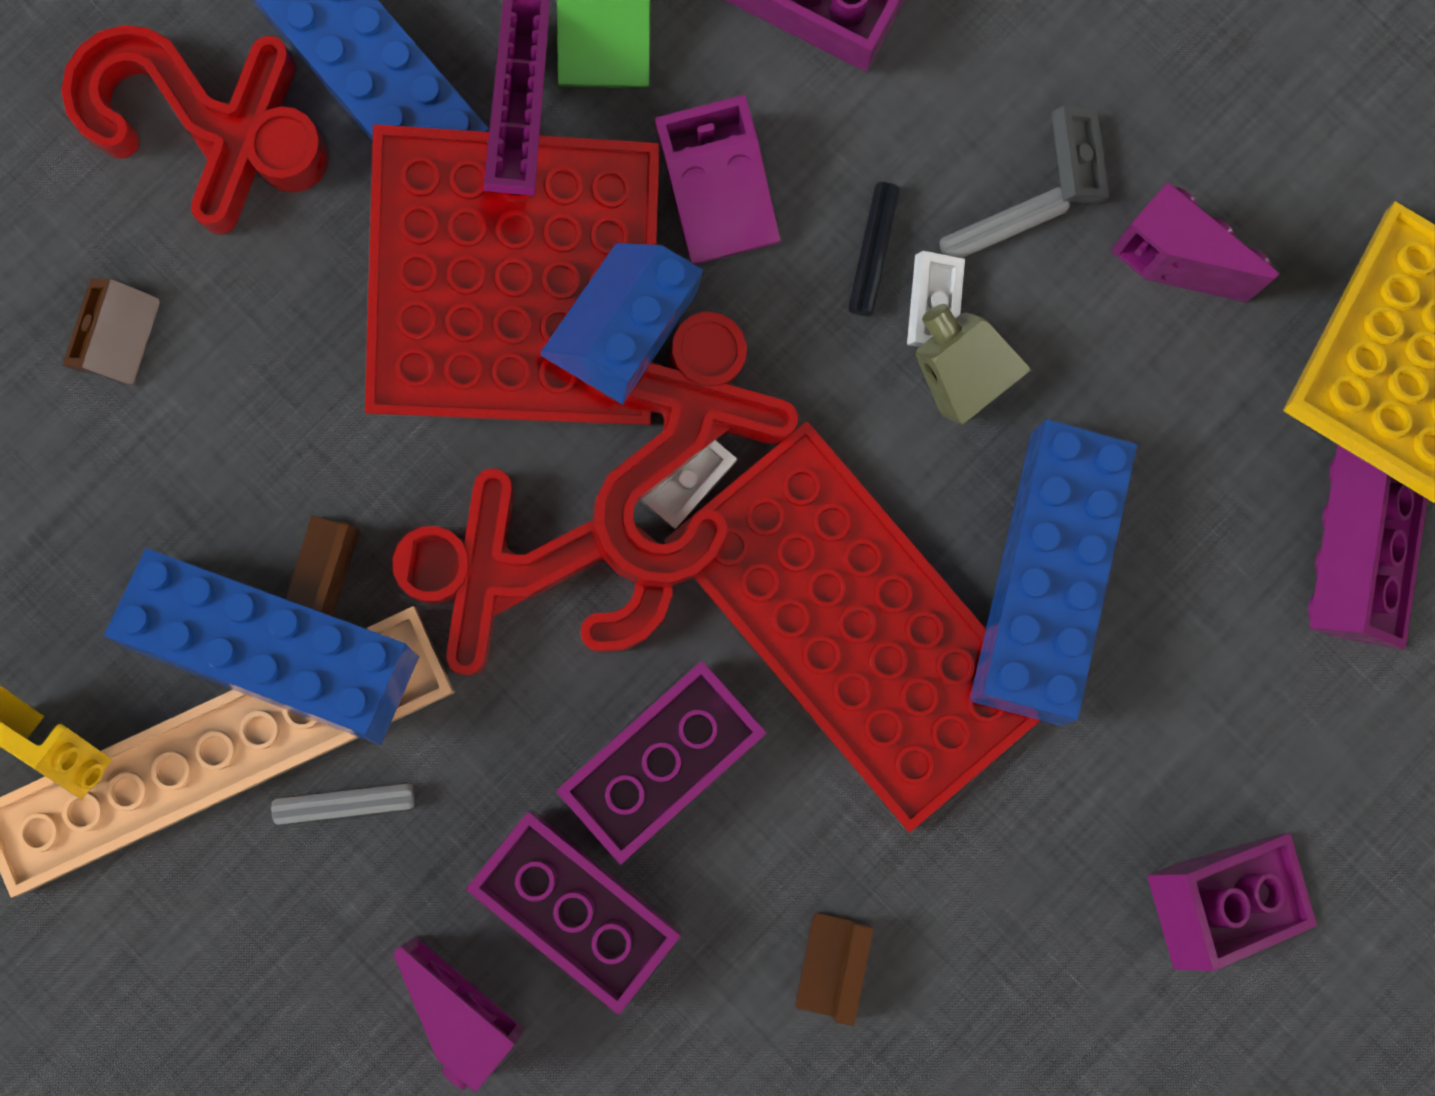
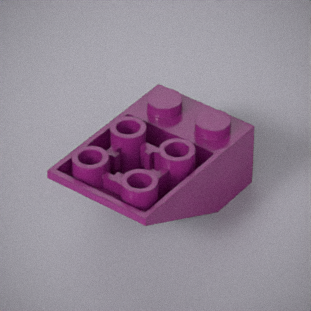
M745 94L654 118L657 142L659 143L660 153L692 264L697 265L780 243L758 138Z
M1169 182L1162 187L1110 250L1145 280L1245 303L1280 274L1271 267L1270 259L1263 252L1255 248H1248L1234 236L1233 229L1225 221L1216 217L1211 218L1197 206L1198 203L1191 193L1180 187L1175 188Z

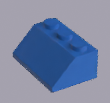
M616 243L542 349L541 356L623 405L695 298L703 269L662 245Z

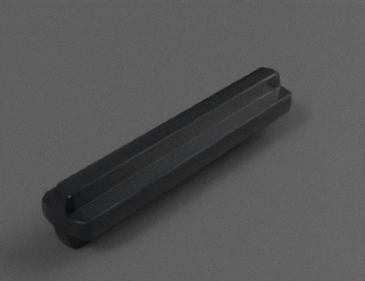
M877 182L874 188L848 308L849 312L855 315L869 317L874 311L900 191L899 187L892 183Z

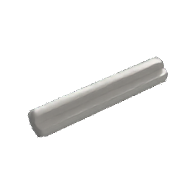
M1061 187L1054 188L943 237L939 243L943 255L957 258L966 257L1066 213L1070 203L1069 201H1063Z
M407 783L279 798L272 801L271 811L273 822L279 825L412 809L415 803V796L412 785Z

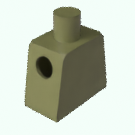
M946 304L933 307L923 316L922 321L933 337L917 349L916 358L943 417L963 425L1030 371L1025 361L983 317L965 312L955 318Z

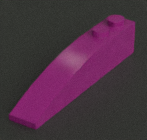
M503 0L484 191L535 196L550 0Z

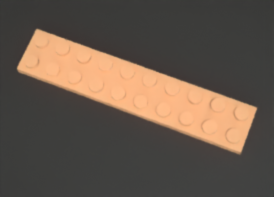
M412 606L365 628L406 643L419 656L391 722L455 693L417 607ZM231 690L101 750L103 754L111 759V762L104 770L100 782L89 790L83 800L46 776L0 797L1 876L10 897H18L359 737L241 692Z

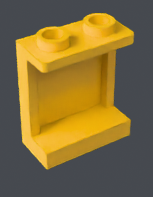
M0 685V747L83 800L89 790L100 782L104 770L110 764L111 759L62 724H58L42 745H35L28 740V737L44 716Z

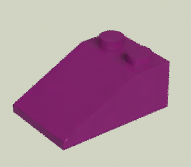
M1282 833L1185 860L1147 875L1172 966L1175 970L1216 971L1317 926L1291 833Z
M415 936L399 946L393 953V956L436 1059L445 1066L442 1069V1073L456 1087L465 1090L468 1086L476 1093L513 1048L525 1028Z

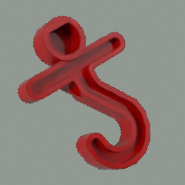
M121 25L99 31L77 48L65 67L61 93L66 115L80 134L93 146L117 159H125L133 155L139 147L140 140L136 130L120 114L113 111L111 104L112 93L117 84L128 76L136 74L148 75L154 80L185 129L191 134L207 159L192 199L191 211L196 220L213 234L223 235L234 229L257 171L274 188L284 192L296 193L308 190L318 183L328 168L330 155L327 143L316 126L306 114L299 110L282 107L295 74L296 63L282 40L275 36H264L254 42L231 101L227 104L210 97L182 54L169 39L146 27Z
M701 312L688 317L682 322L667 349V367L651 363L624 404L662 414L664 419L663 431L607 475L593 504L592 533L600 555L618 575L641 586L670 587L692 579L716 557L727 534V524L720 513L705 509L699 511L691 518L682 536L677 541L668 544H656L645 539L635 526L633 515L636 503L697 457L701 451L726 432L768 444H778L786 439L798 424V414L791 403L731 385L746 360L747 343L742 330L736 323L720 313ZM594 388V390L600 396L615 401L614 399L610 398L609 396Z
M496 468L482 471L475 479L464 543L450 530L439 526H422L405 535L397 544L392 558L393 574L397 583L409 596L429 605H442L455 600L446 660L449 667L455 673L466 677L478 675L486 668L495 616L527 599L536 597L591 566L605 561L599 553L592 533V521L525 555L511 552L507 547L515 491L508 475ZM636 526L638 532L645 539L658 544L642 528ZM635 583L632 598L624 608L612 613H595L584 620L580 629L584 644L591 651L607 653L624 652L647 641L666 618L673 598L672 586L653 587L641 586Z

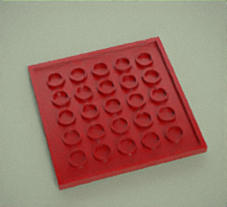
M373 124L365 414L651 425V411L627 404L622 405L619 402L600 396L594 390V387L542 357L541 351L616 243L656 245L659 143L540 135L535 196L484 191L489 132Z

